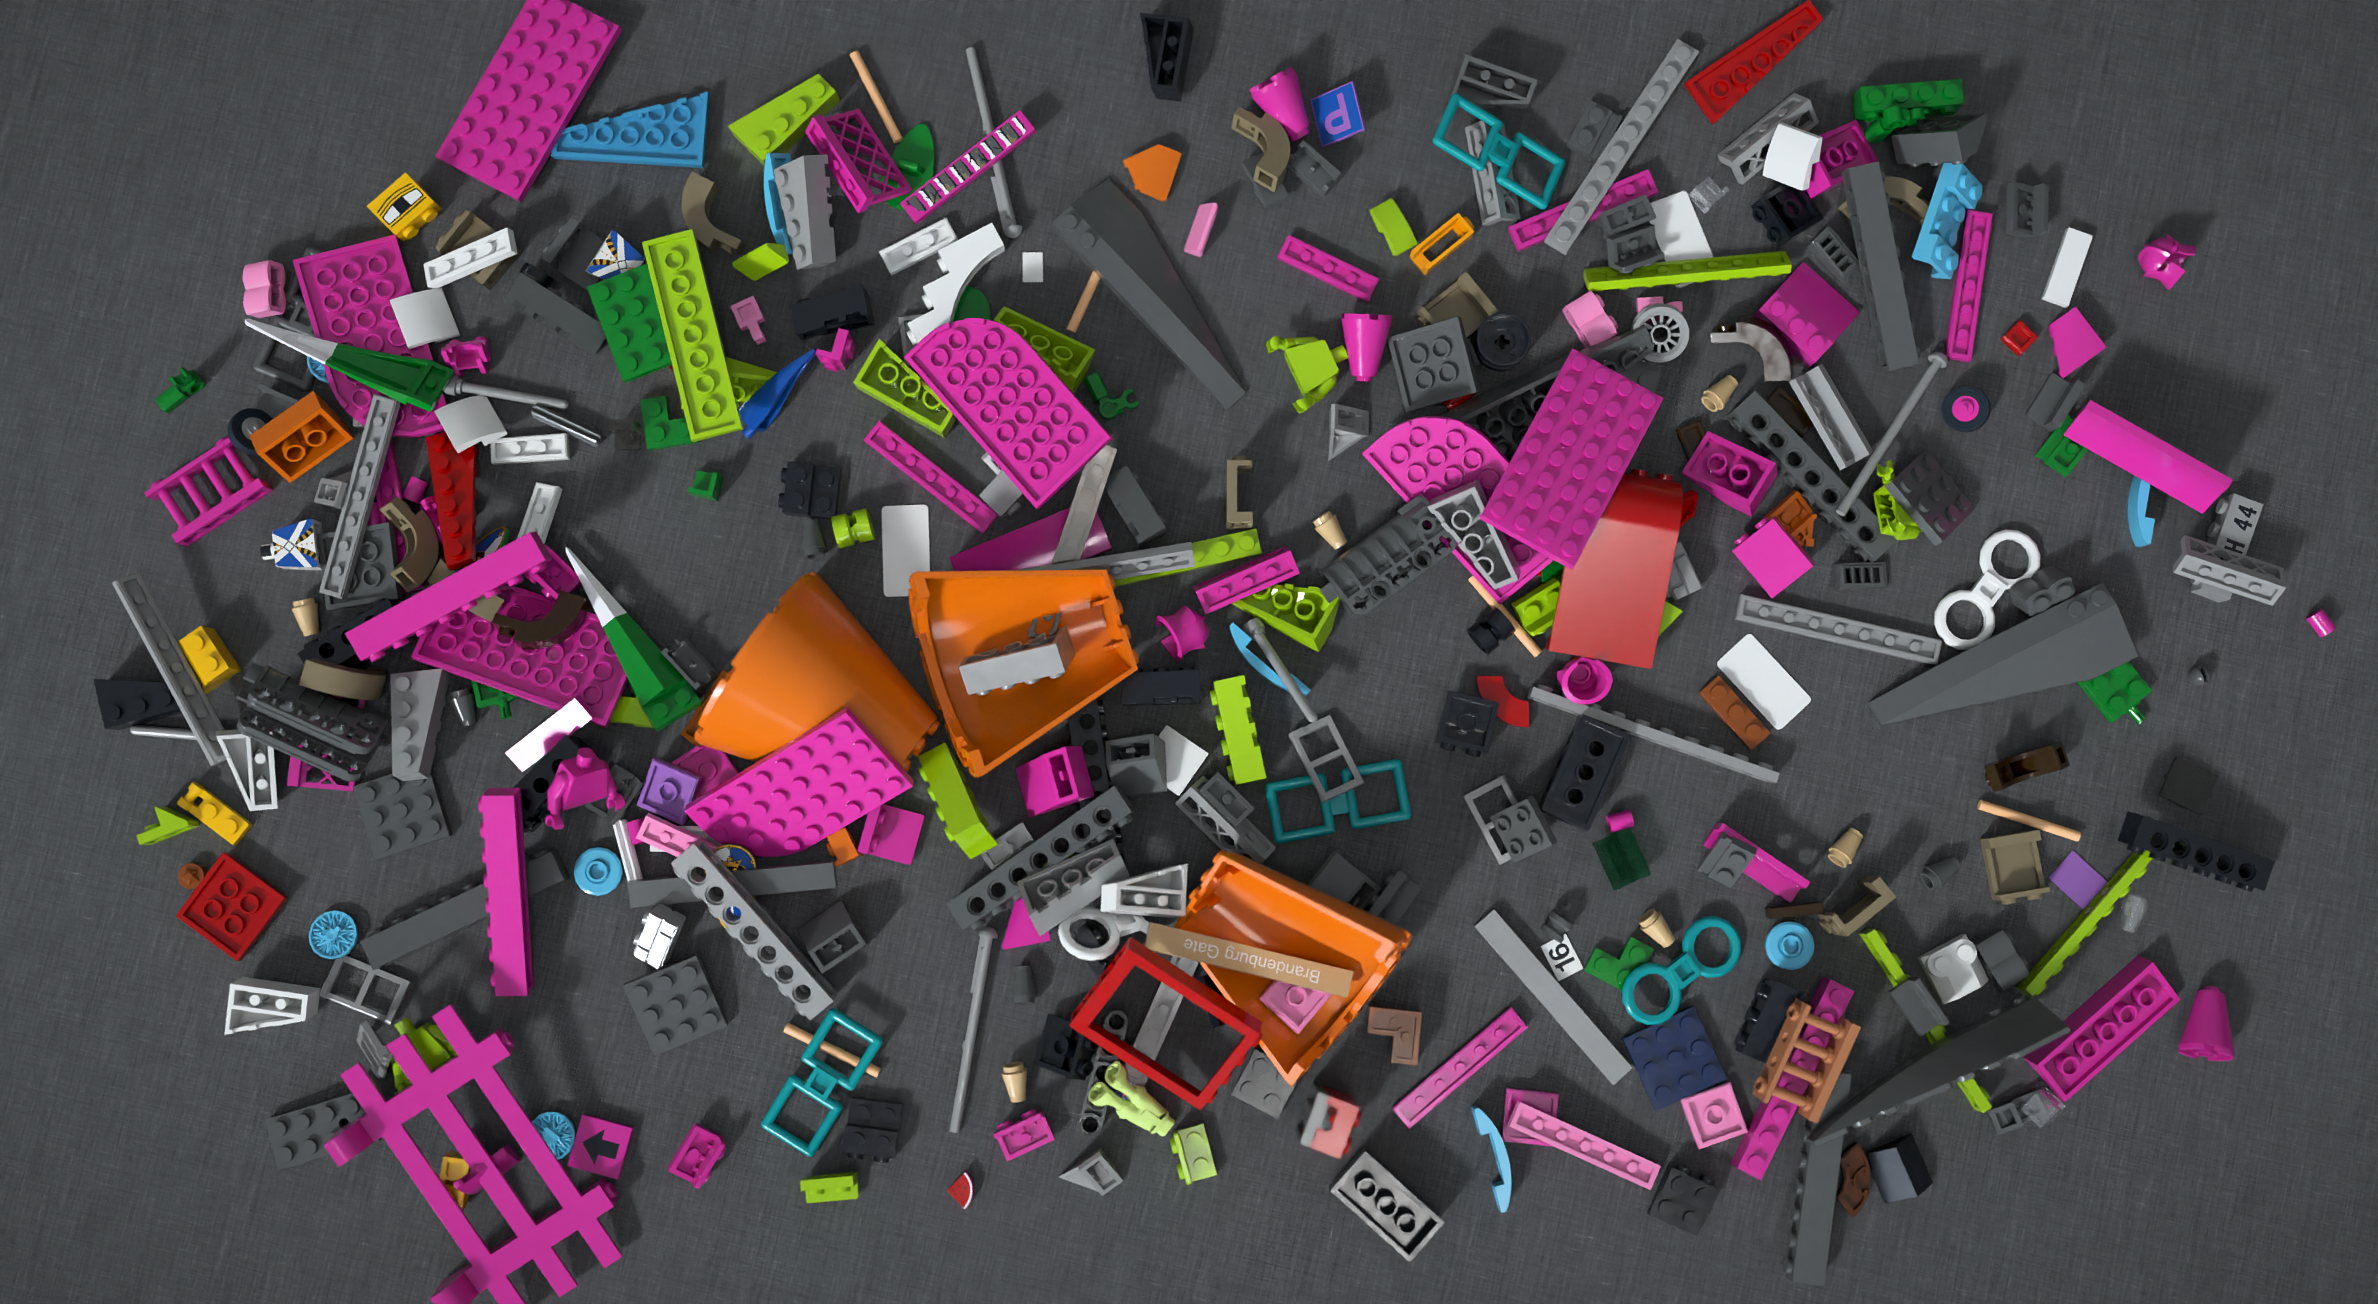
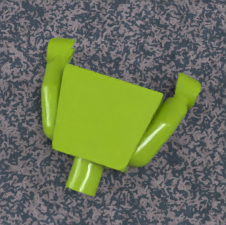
M1273 336L1266 342L1268 353H1272L1279 348L1285 350L1284 357L1303 396L1302 399L1292 403L1298 413L1305 412L1330 392L1336 385V377L1339 375V369L1336 364L1348 359V354L1343 345L1329 350L1326 341L1318 340L1316 337L1280 339L1279 336Z
M1892 460L1886 461L1887 467L1877 464V475L1882 477L1883 486L1875 491L1873 496L1880 533L1894 536L1896 540L1916 538L1922 530L1885 488L1895 477L1892 473Z
M408 1016L394 1025L400 1035L407 1034L431 1070L452 1056L457 1055L438 1025H432L427 1022L416 1029ZM391 1054L395 1088L399 1092L407 1087L411 1081Z

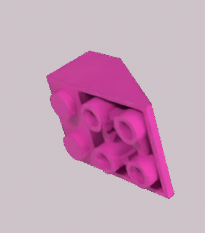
M1068 746L1054 750L1016 768L1029 818L1095 796L1081 746Z

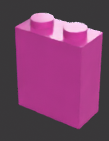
M1766 516L1755 525L1757 530L1751 535L1744 533L1734 541L1737 546L1734 547L1732 552L1769 596L1773 598L1811 569L1815 562L1776 516H1773L1770 520Z

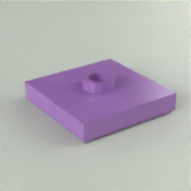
M655 757L652 759L637 806L684 825L689 817L684 812L685 807L695 800L702 776Z

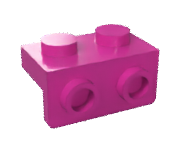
M838 328L832 352L817 349L816 355L820 362L824 364L825 369L838 372L839 369H847L849 359L853 360L857 345L854 344V339L848 330Z
M545 544L552 560L545 563L547 568L536 574H532L530 571L524 574V576L533 584L538 582L544 588L541 592L548 599L554 601L555 599L557 600L560 590L572 594L581 585V582L576 572L553 549Z
M1034 1108L1021 1114L1022 1119L1015 1123L1010 1119L997 1125L998 1130L993 1135L998 1140L1007 1162L1056 1139L1043 1110L1037 1112Z
M694 1122L669 1163L668 1171L690 1181L693 1187L699 1189L702 1183H706L710 1178L711 1168L716 1160H720L724 1155L726 1143L723 1137Z

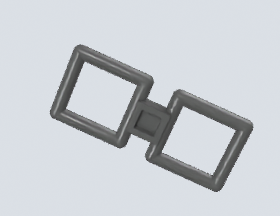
M307 247L303 257L324 251L314 247ZM295 272L285 297L286 301L296 305L291 319L276 316L271 326L283 327L290 331L315 338L304 298L297 295L301 287ZM266 336L253 365L254 370L303 391L309 390L315 378L309 367H307L301 379L266 364L277 341Z

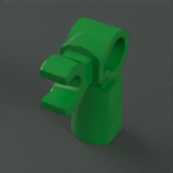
M1901 106L1889 107L1883 111V117H1879L1866 128L1865 137L1869 143H1879L1895 128L1904 127L1905 125H1917V119L1926 118L1923 108L1908 110L1906 107Z
M181 367L179 369L181 371L180 375L169 377L173 385L154 399L164 412L170 413L189 398L188 394H195L205 386L203 380L194 370L188 371L186 368Z
M1099 372L1084 378V382L1094 402L1099 404L1098 413L1101 419L1111 421L1117 415L1123 413L1124 409L1133 410L1138 407V401L1129 403L1126 400L1127 396L1133 394L1132 389L1125 390L1120 398L1114 397L1109 399L1110 394Z

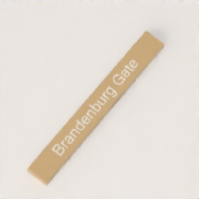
M1152 922L1149 923L1144 946L1155 952L1345 998L1349 995L1353 971Z

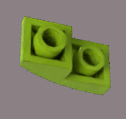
M1392 198L1369 209L1378 232L1384 234L1393 256H1397L1418 244L1405 217Z
M621 696L610 723L654 728L642 711L637 698Z

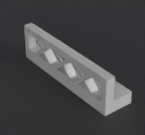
M1793 93L1717 154L1721 163L1732 168L1739 184L1743 185L1764 168L1767 154L1764 157H1760L1761 150L1766 144L1771 143L1780 123H1785L1807 132L1819 123L1810 99ZM1806 113L1809 120L1802 126H1798L1801 116ZM1747 160H1751L1748 170L1742 173L1740 165Z
M1482 120L1465 128L1469 154L1477 159L1491 129V126ZM1503 122V127H1502V129H1501V131H1500V134H1501L1502 136L1506 137L1505 127H1504V122ZM1488 160L1483 171H1477L1472 168L1482 225L1490 226L1499 221H1518L1521 218L1517 195L1497 183L1496 177L1501 167ZM1511 168L1508 177L1514 180ZM1505 202L1509 205L1510 213L1506 212Z
M1823 364L1789 382L1840 471L1873 453L1871 446Z
M2186 535L2181 539L2182 554L2173 565V573L2271 606L2275 604L2287 588L2284 568ZM2191 547L2197 549L2199 552L2191 550Z
M1202 775L1175 804L1221 850L1225 852L1231 850L1240 855L1242 853L1248 854L1255 862L1262 864L1276 847L1247 818L1235 828L1199 792L1209 781ZM1190 796L1197 803L1198 809H1192L1185 800ZM1206 817H1211L1216 822V827H1211L1206 822ZM1224 835L1230 836L1234 840L1235 846L1229 845L1224 840Z

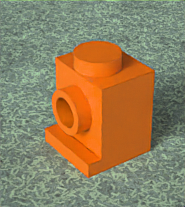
M849 827L841 828L835 833L826 836L829 841L826 843V847L830 855L837 858L835 867H840L862 856L860 852H857L858 845Z

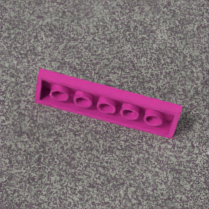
M2092 400L2075 415L2064 433V436L2202 514L2228 489L2233 481L2231 478Z
M1070 508L949 557L954 571H1008L1010 569L1016 571L1052 564ZM1097 511L1080 560L1092 558L1112 549Z
M2137 955L2063 1021L2071 1032L2026 1054L2023 1058L2043 1078L2057 1097L2066 1102L2181 999L2152 961Z

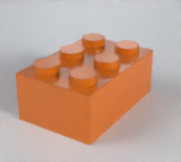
M314 391L250 435L257 454L289 483L353 439L346 422Z

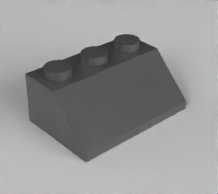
M1987 113L1933 116L1917 119V125L1906 126L1891 135L1897 164H1908L1909 167H1915L1923 163H1930L1931 166H1936L1945 162H1952L1953 165L1967 162L1968 157L1978 151L1987 121Z

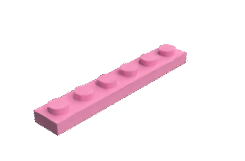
M1517 1101L1507 1124L1516 1130L1649 1190L1652 1189L1661 1167L1656 1163Z

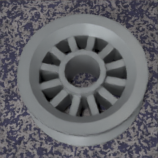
M1663 303L1652 304L1642 309L1634 318L1631 331L1644 325L1649 329L1648 333L1653 347L1657 344L1656 351L1653 350L1644 357L1646 360L1657 363L1668 362L1678 357L1686 348L1689 340V327L1685 317L1677 308ZM1659 315V321L1656 322L1654 316ZM1664 315L1668 316L1665 322H1663ZM1650 318H1651V320H1652V322H1653L1652 325H1651L1650 323L1646 322V321H1647L1648 319H1650ZM1672 319H1674L1675 323L1669 325ZM1658 327H1663L1667 330V334L1661 339L1653 337V332ZM1679 327V331H1671ZM1671 336H1677L1678 338L1675 340ZM1668 341L1673 344L1670 348L1667 344ZM1664 344L1666 350L1661 351V345Z

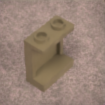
M466 209L464 213H460L455 218L452 228L439 238L436 249L445 255L496 231L470 210ZM516 247L518 254L469 275L491 290L522 251Z
M1465 272L1426 306L1419 308L1416 315L1418 316L1417 322L1421 327L1461 317L1467 339L1479 330L1485 319L1496 314L1498 310L1471 276Z
M1233 456L1232 460H1227L1226 529H1252L1253 512H1237V474H1251L1253 460H1247L1246 456Z
M2028 830L1980 839L1992 900H2001L2002 905L2017 903L2019 897L2027 896V900L2044 898L2043 893L2051 892V888L2045 886L2036 842L2042 840L2040 830Z
M1864 876L1857 883L1867 895L1839 917L1834 912L1819 913L1818 916L1822 920L1819 923L1828 934L1832 933L1833 935L1848 937L1893 901L1896 896L1880 876Z

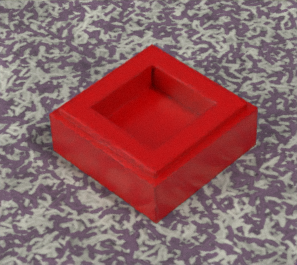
M2019 320L2000 340L2019 357L2038 336Z

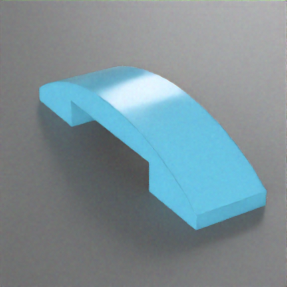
M784 153L766 154L764 168V195L768 220L776 243L785 245L787 255H793L773 169L791 162V156Z
M2134 475L2128 497V523L2135 546L2143 547L2151 544L2155 519L2145 517L2151 484Z
M1232 622L1229 626L1231 637L1248 665L1271 684L1289 692L1281 678L1246 648L1252 642V638ZM1291 673L1290 675L1306 696L1311 690Z
M1476 1105L1471 1106L1478 1133L1480 1135L1489 1133L1501 1178V1181L1491 1183L1497 1208L1503 1213L1507 1211L1511 1195V1169L1508 1154L1503 1140L1492 1121Z

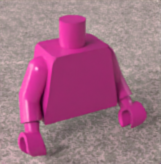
M580 748L577 757L562 761L559 764L553 782L547 790L548 810H550L551 815L546 817L545 823L555 830L563 829L564 827L560 816V809L565 811L606 798L607 795L609 797L607 799L608 809L615 807V811L625 806L626 802L623 796L616 792L617 787L607 762L600 760L590 748Z

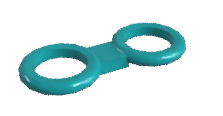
M1705 916L1694 921L1685 932L1682 941L1683 953L1666 966L1658 963H1644L1634 968L1626 977L1622 988V1002L1627 1013L1636 1021L1646 1025L1661 1024L1669 1020L1679 1008L1682 999L1681 989L1685 988L1700 975L1707 978L1720 977L1730 972L1738 963L1741 954V938L1737 929L1728 920L1718 916ZM1708 927H1718L1723 930L1730 944L1727 958L1715 967L1702 965L1694 953L1696 936ZM1648 974L1661 975L1667 981L1670 988L1668 1004L1663 1010L1655 1014L1643 1013L1634 1001L1636 983Z

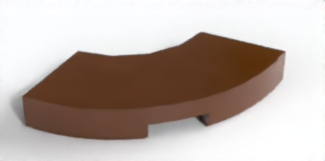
M1854 1142L1841 1154L1842 1181L1835 1198L1853 1218L1859 1213L1867 1200L1870 1191L1871 1173L1867 1157L1857 1142Z

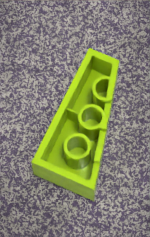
M817 74L728 125L732 134L765 166L766 154H786L806 135L805 131L813 116L822 114L824 117L840 102L837 92Z
M1244 675L1214 681V690L1209 691L1212 705H1218L1220 715L1215 716L1218 731L1223 730L1225 740L1221 741L1223 755H1229L1231 765L1226 766L1229 781L1234 780L1235 785L1266 779L1261 750L1257 742L1256 727L1251 715V704L1245 689L1246 681Z
M944 742L918 756L921 767L918 768L924 781H928L930 784L927 787V791L932 800L937 801L939 805L935 809L941 821H945L947 824L944 831L951 842L955 840L970 859L998 845L995 837L986 828L989 825L976 805L978 802L970 787L966 784L968 781L949 746Z

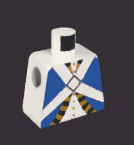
M612 230L587 267L586 272L606 280L641 266L645 258L616 231Z
M307 519L274 530L272 532L273 543L261 545L260 547L263 560L275 559L277 567L288 570H322L318 534H323L322 522Z

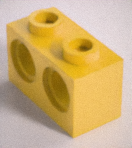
M449 1151L443 1156L440 1179L463 1211L467 1207L469 1194L457 1190L453 1183L472 1170L459 1152Z

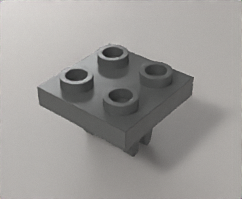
M1533 796L1490 816L1514 863L1557 843Z

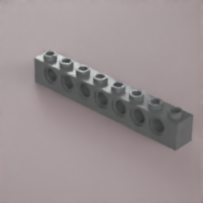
M1756 391L1752 392L1727 415L1731 419L1730 424L1737 431H1742L1748 437L1747 441L1754 449L1760 450L1766 456L1765 458L1776 463L1777 468L1784 475L1783 479L1791 487L1795 486L1802 493L1801 496L1808 505H1813L1819 511V517L1837 530L1836 534L1843 542H1849L1854 547V553L1860 560L1864 562L1876 561L1897 541L1894 536L1880 533L1878 518L1858 497L1848 511L1851 516L1850 522L1844 521L1837 514L1836 510L1850 488ZM1752 418H1758L1762 422L1761 429H1757L1752 425ZM1770 436L1778 438L1780 442L1778 448L1770 444ZM1789 454L1797 458V466L1789 464L1787 460ZM1806 473H1810L1815 477L1814 485L1806 481ZM1824 491L1831 493L1833 497L1832 503H1827L1824 500ZM1861 528L1868 532L1869 537L1867 541L1859 536Z
M1113 786L946 905L963 931L968 929L975 931L986 924L985 918L991 914L995 917L1007 909L1005 904L1013 899L1016 902L1023 898L1017 881H1020L1017 877V872L1020 868H1023L1027 873V877L1087 851L1091 849L1089 845L1096 840L1100 843L1112 835L1110 830L1117 825L1122 828L1133 820L1131 815L1137 811L1120 786ZM1105 808L1111 812V820L1108 823L1103 822L1101 819V812ZM1084 823L1090 827V834L1087 838L1082 837L1080 834V827ZM1062 838H1065L1069 843V849L1065 853L1059 849V842ZM1041 853H1044L1048 858V863L1044 868L1038 863V857ZM999 883L1004 884L1006 887V893L1003 897L999 896L996 891ZM979 897L985 902V908L982 912L976 908V900Z

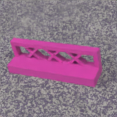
M1283 546L1192 586L1206 615L1298 575L1300 572L1291 550Z
M1716 823L1702 843L1703 846L1710 850L1720 834L1725 832L1726 836L1730 838L1735 837L1757 848L1756 855L1743 873L1787 903H1791L1799 890L1807 888L1810 881L1724 823Z

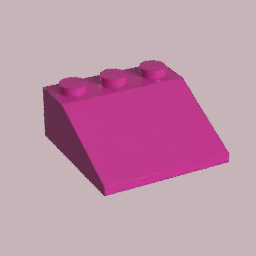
M1802 262L1752 317L1762 319L1773 325L1787 340L1792 354L1809 368L1828 350L1860 312L1805 262Z

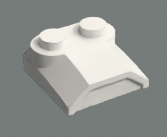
M1961 934L1917 957L1943 1005L1960 999L1981 988L1989 981L1977 956L1976 946L1969 941L1966 934Z

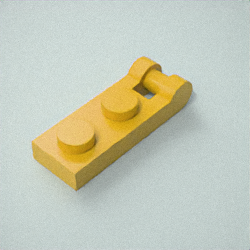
M193 781L188 787V793L185 797L181 796L177 804L189 811L229 843L238 845L253 824L205 787ZM198 796L203 799L199 806L194 803Z

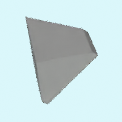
M1331 404L1329 410L1328 461L1362 438L1369 436V411Z
M353 470L328 479L321 478L314 502L342 510Z
M1101 1147L1059 1176V1178L1095 1190L1102 1196L1123 1182L1122 1177Z

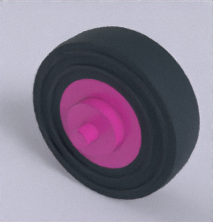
M1972 386L1955 388L1945 397L1942 404V415L1945 422L1952 429L1960 432H1972L1982 427L1988 420L1991 411L1990 401L1986 394Z

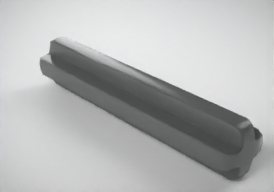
M535 404L531 410L533 418L595 447H598L603 440V435L600 432L540 404Z

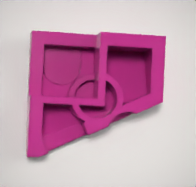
M2076 307L2048 325L2050 337L2054 341L2053 354L2057 356L2060 370L2057 374L2061 378L2066 377L2106 348V345Z
M1023 898L1016 902L1014 901L1002 943L1003 950L1051 941L1050 931L1039 936L1028 914Z
M510 1144L491 1156L502 1174L522 1161ZM482 1162L474 1168L478 1173L477 1175L470 1171L464 1177L454 1182L453 1185L456 1189L467 1194H477L482 1191L484 1187L479 1182V1179L487 1169L485 1164Z

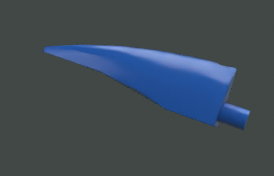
M815 349L800 356L777 372L739 409L742 420L748 425L742 432L746 438L750 439L756 431H766L780 414L796 381L816 354Z

